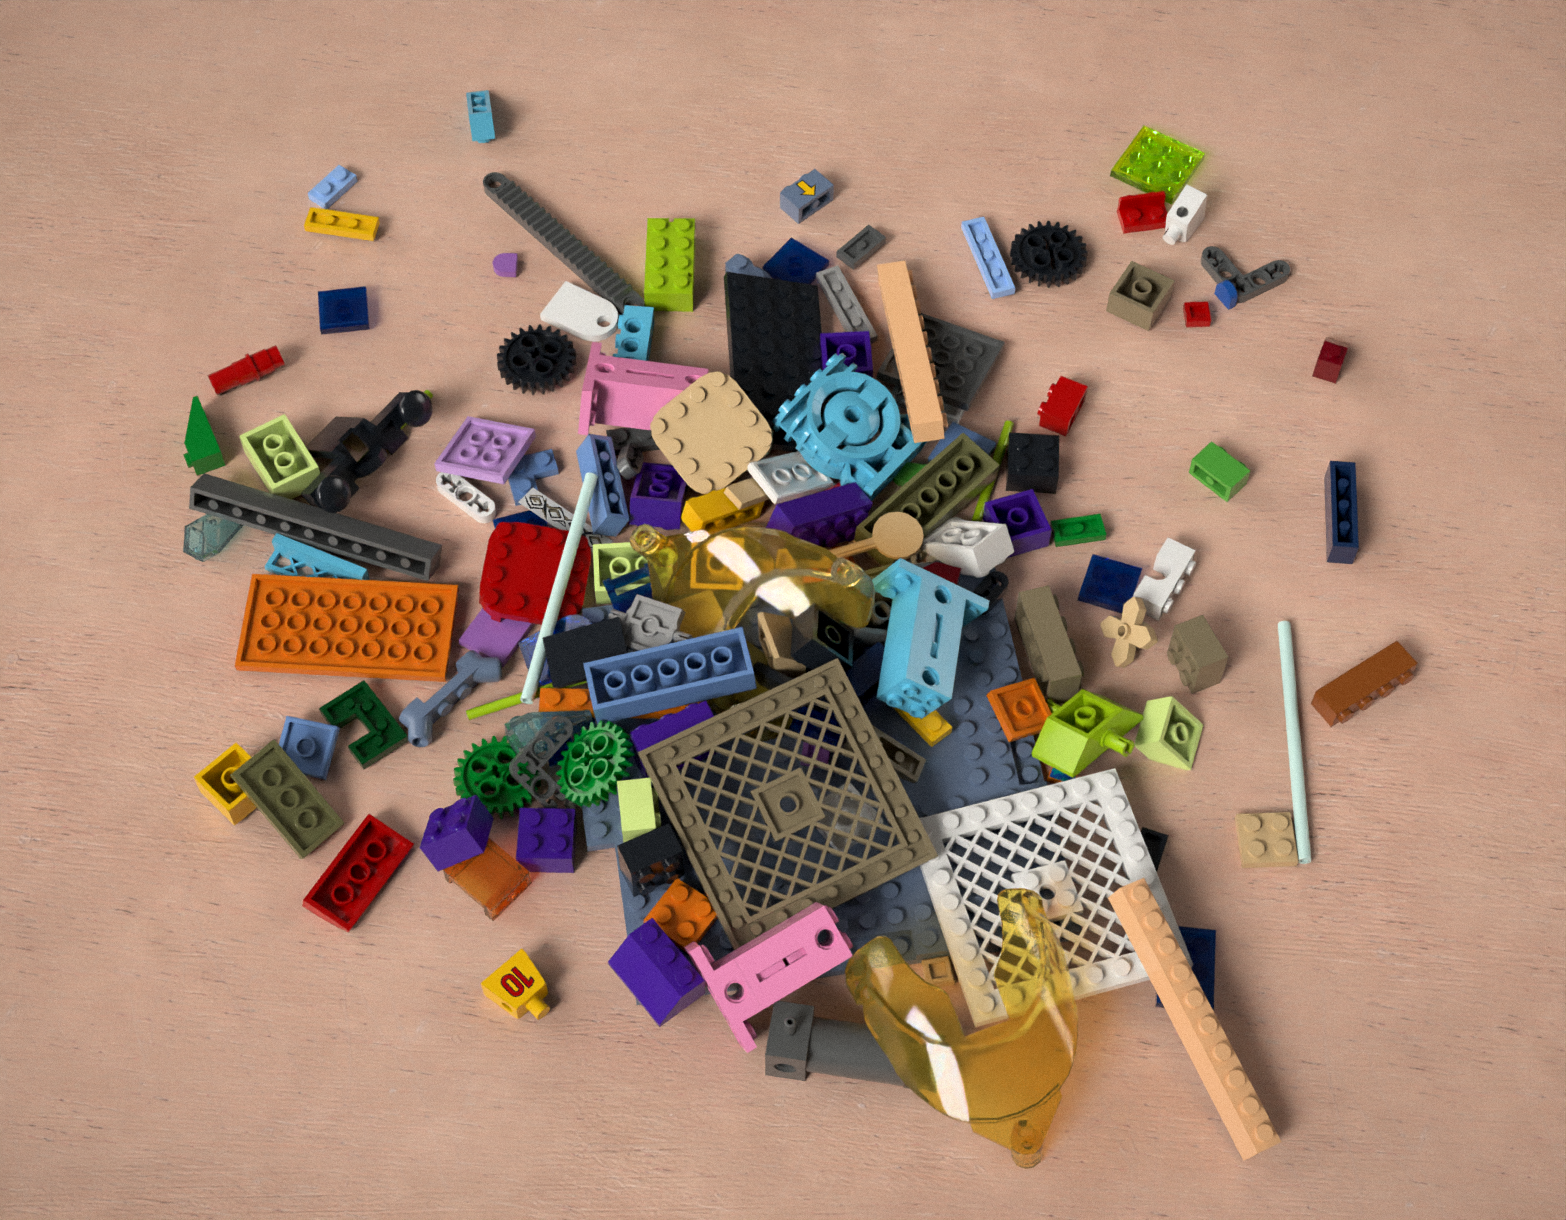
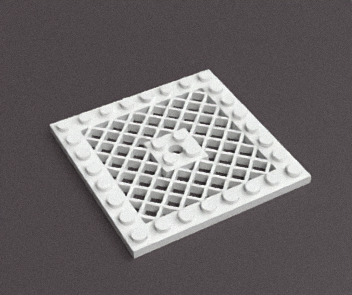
M1115 768L919 818L938 854L937 858L921 865L920 868L975 1027L1150 980L1131 941L1128 940L1127 934L1123 938L1110 931L1114 922L1122 926L1116 912L1101 906L1104 898L1108 899L1114 893L1109 890L1113 882L1125 886L1139 879H1145L1192 968V960ZM1080 808L1077 814L1069 811ZM1085 809L1098 815L1094 823L1081 817ZM1054 815V816L1052 817L1051 821H1048V820L1042 818V817ZM1059 816L1072 822L1068 830L1055 824ZM1102 818L1105 821L1107 829L1099 826ZM1027 822L1024 828L1016 825L1019 823ZM1033 822L1046 828L1042 837L1029 831ZM1077 824L1090 830L1086 839L1073 833ZM1001 828L998 835L991 832L992 830ZM1007 829L1020 835L1016 844L1003 838ZM1051 831L1064 837L1060 845L1047 840ZM1094 833L1108 839L1104 847L1090 841ZM975 835L972 842L964 839L965 837ZM981 836L994 842L990 850L977 845ZM1024 838L1037 844L1034 852L1021 847ZM1068 840L1081 846L1078 854L1064 848ZM949 842L946 848H944L943 843ZM1112 842L1117 854L1108 850ZM955 843L967 849L963 858L950 852ZM998 845L1011 851L1007 859L994 853ZM1042 847L1055 852L1051 861L1038 855ZM1086 848L1099 854L1095 863L1082 857ZM972 852L985 858L981 866L968 861ZM1016 854L1029 859L1025 868L1012 862ZM1060 855L1073 861L1069 870L1065 860L1057 862ZM1104 857L1117 863L1113 872L1100 866ZM949 860L958 864L954 873ZM989 861L1002 866L998 875L985 869ZM1034 862L1041 865V867L1030 869ZM1077 864L1091 870L1087 879L1074 873ZM1121 866L1124 870L1126 878L1118 875ZM963 867L976 873L972 882L959 876ZM1007 869L1015 872L1011 876L1012 882L1003 878ZM1095 873L1109 879L1105 888L1091 881ZM981 876L994 882L989 891L976 885ZM1073 882L1082 886L1079 894H1077ZM958 885L967 889L963 898ZM998 885L1011 891L1007 900L994 894ZM1043 889H1050L1055 894V897L1047 900L1042 898L1039 892ZM1087 889L1100 895L1097 903L1083 898ZM972 892L985 898L980 907L967 901ZM1016 894L1021 907L1012 903ZM989 901L1003 907L998 916L985 910ZM1083 907L1092 911L1088 919L1079 916L1083 914ZM967 910L976 914L972 922H970ZM1007 910L1020 915L1016 925L1003 919ZM1096 913L1110 920L1106 929L1092 922ZM980 917L994 923L989 932L976 926ZM1025 919L1029 928L1038 926L1034 934L1021 928ZM1065 919L1061 927L1052 923L1055 921ZM1069 921L1083 927L1079 936L1066 930ZM998 926L1012 932L1007 941L994 935ZM1043 928L1056 934L1052 943L1039 937ZM1087 930L1101 936L1097 945L1084 939ZM975 934L985 939L981 947L978 945ZM1016 935L1030 941L1025 950L1012 944ZM1061 937L1075 943L1070 952L1057 946ZM1105 939L1120 945L1115 954L1102 948ZM989 942L1003 948L998 957L985 951ZM1034 944L1048 950L1044 959L1030 953ZM1079 946L1093 952L1089 961L1075 955ZM1124 948L1132 951V953L1120 956ZM1007 951L1021 957L1016 967L1003 960ZM1052 953L1066 959L1062 968L1048 962ZM1097 955L1106 959L1093 963ZM984 960L994 964L990 973H988ZM1025 960L1039 966L1034 976L1021 970ZM1070 962L1080 966L1067 970ZM999 967L1012 974L1007 983L994 977ZM1044 969L1053 973L1050 975L1040 977ZM1016 977L1025 980L1024 982L1013 984Z

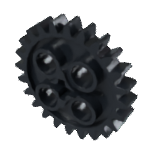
M1038 221L1037 227L1029 224L1028 230L1021 228L1020 234L1015 235V240L1012 241L1010 250L1011 265H1015V272H1021L1022 279L1028 276L1029 283H1032L1034 280L1038 281V287L1043 282L1046 283L1048 288H1050L1051 283H1055L1057 287H1060L1061 281L1068 285L1070 278L1076 280L1077 274H1082L1083 267H1086L1088 254L1086 243H1082V236L1076 237V230L1068 231L1069 225L1060 228L1059 222L1055 226H1051L1050 221H1047L1046 225L1043 226Z
M539 324L537 330H533V327L529 325L528 331L519 328L520 334L518 335L511 332V340L504 338V345H499L500 353H497V366L501 378H505L506 385L512 383L513 390L521 387L524 394L528 389H531L532 395H535L536 390H540L542 394H545L546 388L554 392V385L563 387L562 379L569 381V374H574L575 372L574 366L577 365L576 350L573 348V342L568 341L567 334L561 336L559 329L552 332L551 326H548L546 330H542V326Z

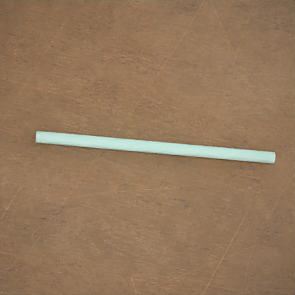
M594 473L585 474L520 701L525 704H533L546 660L543 637L553 635L597 483L598 476Z
M1281 621L1278 623L1296 850L1298 863L1308 864L1311 862L1292 632L1291 623L1289 621Z

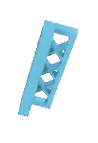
M278 533L272 539L275 551L264 566L265 570L277 575L300 576L297 574L296 569L307 566L313 569L314 574L305 577H325L330 575L340 579L370 580L366 568ZM282 556L289 559L291 565L280 568L275 566V563Z

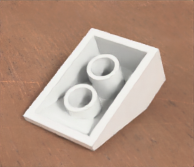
M956 519L947 520L924 537L920 548L944 564L961 568V574L971 575L976 578L988 575L992 568L1005 562L1006 558L1014 552L1006 524Z

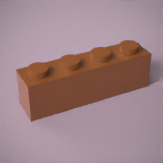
M1395 641L1318 689L1314 694L1311 705L1330 727L1339 722L1343 724L1350 720L1359 709L1362 711L1368 709L1378 697H1387L1397 685L1409 683L1415 676L1413 673L1418 663L1398 641Z

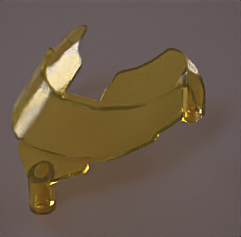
M643 524L635 528L630 536L631 547L648 560L653 599L683 609L686 613L680 625V631L691 634L692 638L734 629L757 596H760L791 619L797 617L814 602L841 622L857 629L868 625L875 602V588L871 578L853 562L843 557L837 558L829 550L796 538L785 531L764 527H733L714 534H709L702 529L664 536L653 526ZM746 640L752 667L757 661L769 666L765 654ZM755 676L756 689L704 701L707 702L713 711L720 714L769 691V689L761 686ZM785 715L769 724L781 727ZM789 717L785 729L790 730L796 724L797 719ZM760 727L744 735L756 739ZM764 728L760 741L766 742L777 738L779 733Z
M1010 888L1002 890L997 897L1003 940L1001 955L994 971V980L1007 1012L1008 1021L965 1037L949 994L945 990L926 982L913 971L902 958L891 939L886 936H878L855 952L847 962L845 981L856 1005H863L864 1019L867 1027L892 1063L896 1074L918 1097L943 1115L970 1124L973 1133L1009 1149L1015 1164L1027 1169L1034 1168L1041 1162L1043 1143L1062 1100L1060 1089L1070 1074L1076 1055L1078 1015L1065 953L1059 938L1050 926L1048 917H1046L1041 896L1033 890Z

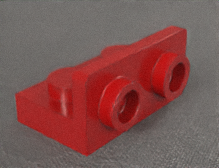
M1165 191L1127 195L1119 198L1117 215L1123 234L1166 227L1168 213L1164 204L1166 198Z

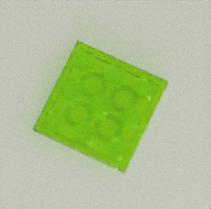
M1143 125L1111 169L1110 176L1146 193L1165 191V202L1173 204L1204 160L1205 153Z

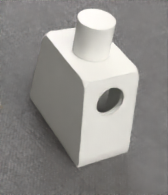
M1186 184L1167 214L1165 233L1163 235V240L1166 243L1174 245L1177 240L1182 242L1188 241L1205 218L1207 194Z

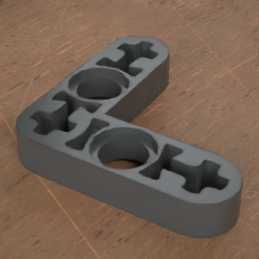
M1214 246L1205 248L1201 256V265L1217 284L1228 280L1238 290L1236 303L1246 302L1285 283L1290 273V266L1285 261L1275 260L1242 275L1223 251ZM1227 271L1232 276L1224 278L1220 275V272ZM1260 278L1265 281V284L1258 285L1253 280Z
M554 716L549 719L512 759L509 765L512 777L545 808L557 809L558 805L552 799H549L548 802L545 801L552 795L558 800H566L564 803L566 809H574L575 806L573 802L565 798L566 795L560 792L561 787L542 769L543 765L566 742L573 732L572 722L563 716ZM556 722L560 724L564 722L563 730L565 732L563 734L556 733L552 738L556 740L555 744L550 738L544 736L546 732L548 735H552L556 731L554 726ZM543 740L548 745V751L543 756H538L534 751V746L538 741ZM519 762L523 764L527 762L526 769L531 774H535L536 771L538 774L530 780L526 774L517 773L519 771L517 764ZM545 779L548 782L549 788L545 794L540 795L535 791V784L538 780Z

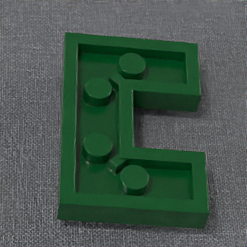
M365 680L319 708L320 713L329 725L342 728L358 718L369 733L348 745L350 753L363 770L408 742L407 734Z

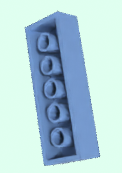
M743 627L583 663L597 725L600 720L605 723L608 721L613 722L756 689L754 671Z

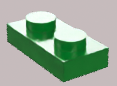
M1101 514L1052 520L1050 523L1056 547L1106 540L1107 534Z

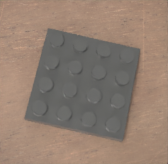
M921 313L918 316L923 315L925 330L922 331H926L928 337V346L926 347H930L932 362L929 363H934L936 378H933V380L938 379L940 394H937V396H942L943 403L968 411L1002 353L1005 342ZM892 347L877 371V379L901 387Z

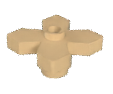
M1132 597L1123 606L1122 618L1108 616L1100 623L1104 637L1116 639L1111 653L1116 667L1125 668L1132 663L1136 647L1148 650L1158 642L1154 628L1148 623L1143 622L1147 610L1142 598Z

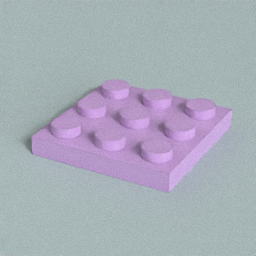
M467 416L434 463L436 471L505 484L536 438L535 429Z

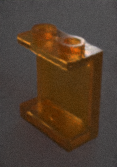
M489 837L484 853L443 869L445 880L449 884L455 883L482 906L485 915L492 921L532 884L530 872Z

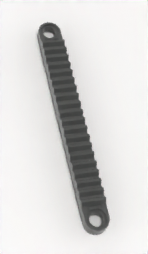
M498 172L489 173L484 177L483 186L486 195L599 296L610 301L616 307L617 312L623 315L625 305L630 304L645 307L643 298L633 290L631 284L627 285L624 278L621 279L619 274L614 273L611 267L608 268L605 261L601 262L599 256L596 257L594 252L589 251L586 245L583 246L580 239L577 240L574 234L571 235L568 229H564L563 224H558L557 219H553L551 214L546 213L543 207L540 208L538 202H534L531 196L528 197L525 191L522 192L520 186L516 187L514 181H510ZM493 182L501 183V185L497 188H491L489 186Z

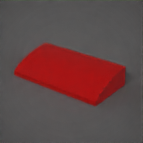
M368 814L305 896L302 906L328 923L349 933L409 853L414 843L371 814Z

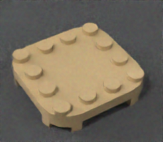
M719 371L707 373L698 378L656 413L650 424L652 437L658 448L687 485L701 494H708L713 490L726 488L747 471L750 462L765 458L771 451L773 444V430L769 422L739 386L738 382L731 376Z

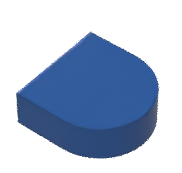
M1228 280L1218 283L1214 294L1230 310L1236 306L1237 290Z

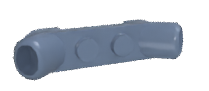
M475 650L467 652L456 662L458 674L428 701L423 703L416 697L402 711L399 721L408 728V741L415 747L428 746L432 743V725L440 717L446 716L460 699H465L470 694L472 688L478 683L499 682L502 679V664L498 657L483 658Z

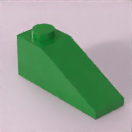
M195 396L192 399L184 441L188 453L183 454L188 468L193 467L197 476L226 465L199 397Z

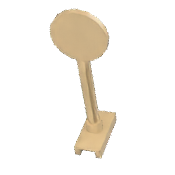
M902 512L887 513L881 516L874 524L872 537L805 558H795L789 545L780 547L775 572L777 576L785 574L783 591L788 593L794 591L797 574L806 572L809 568L865 551L877 549L888 558L896 560L900 558L907 559L915 555L921 548L924 538L923 530L919 522L909 514Z

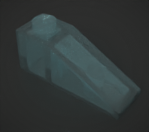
M206 514L185 526L183 552L194 557L196 560L205 562L220 553L243 525Z
M589 710L531 712L522 716H515L504 724L506 739L517 755L546 722L554 716H563L570 719L573 725V732L568 738L570 739L574 737V733L581 734L583 726L589 729L592 722L591 712ZM556 722L554 724L556 731L552 735H548L546 732L544 736L550 738L555 744L556 740L552 738L556 733L563 734L565 732L563 730L564 722L561 724ZM543 740L538 741L534 746L536 754L548 749L547 743Z

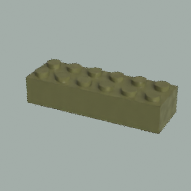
M965 433L960 434L856 527L854 540L858 542L871 538L874 524L877 520L891 512H902L915 518L922 527L924 537H926L947 520L953 518L997 477L1000 465ZM877 549L866 551L881 566L897 561L896 559L884 556Z

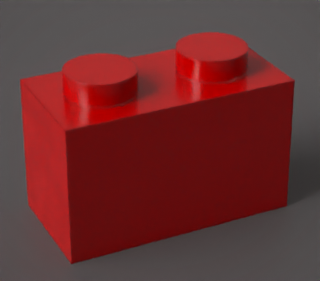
M1060 376L1056 384H1051L1047 397H1049L1047 402L1042 401L1038 409L1037 415L1040 416L1039 426L1066 437L1085 402L1088 386Z

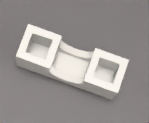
M1167 537L1156 556L1153 570L1163 574L1165 579L1156 580L1145 575L1133 597L1142 598L1147 610L1145 615L1159 621L1163 612L1168 614L1174 602L1172 599L1175 593L1179 595L1185 584L1184 576L1186 574L1190 576L1194 570L1196 562L1193 561L1196 550Z

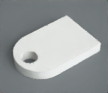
M567 281L564 282L540 313L542 321L580 339L591 342L609 338L618 327V312L610 301ZM603 321L610 323L607 327H601L598 324Z

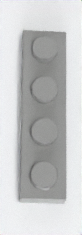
M839 266L817 272L816 280L845 332L869 331L870 344L877 342L878 335Z

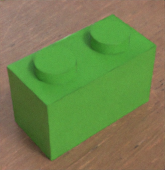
M1211 441L1192 459L1189 474L1228 502L1247 484L1250 470L1244 463L1237 461L1229 455L1224 448L1217 446Z

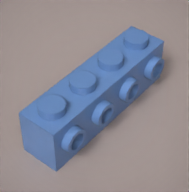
M588 434L576 450L582 482L586 473H594L598 476L588 510L593 534L616 537L630 519L616 464L617 460L612 438Z

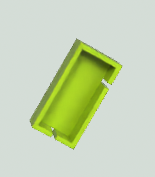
M647 218L644 281L645 307H654V311L693 312L696 244L695 218H674L673 222H669V218Z

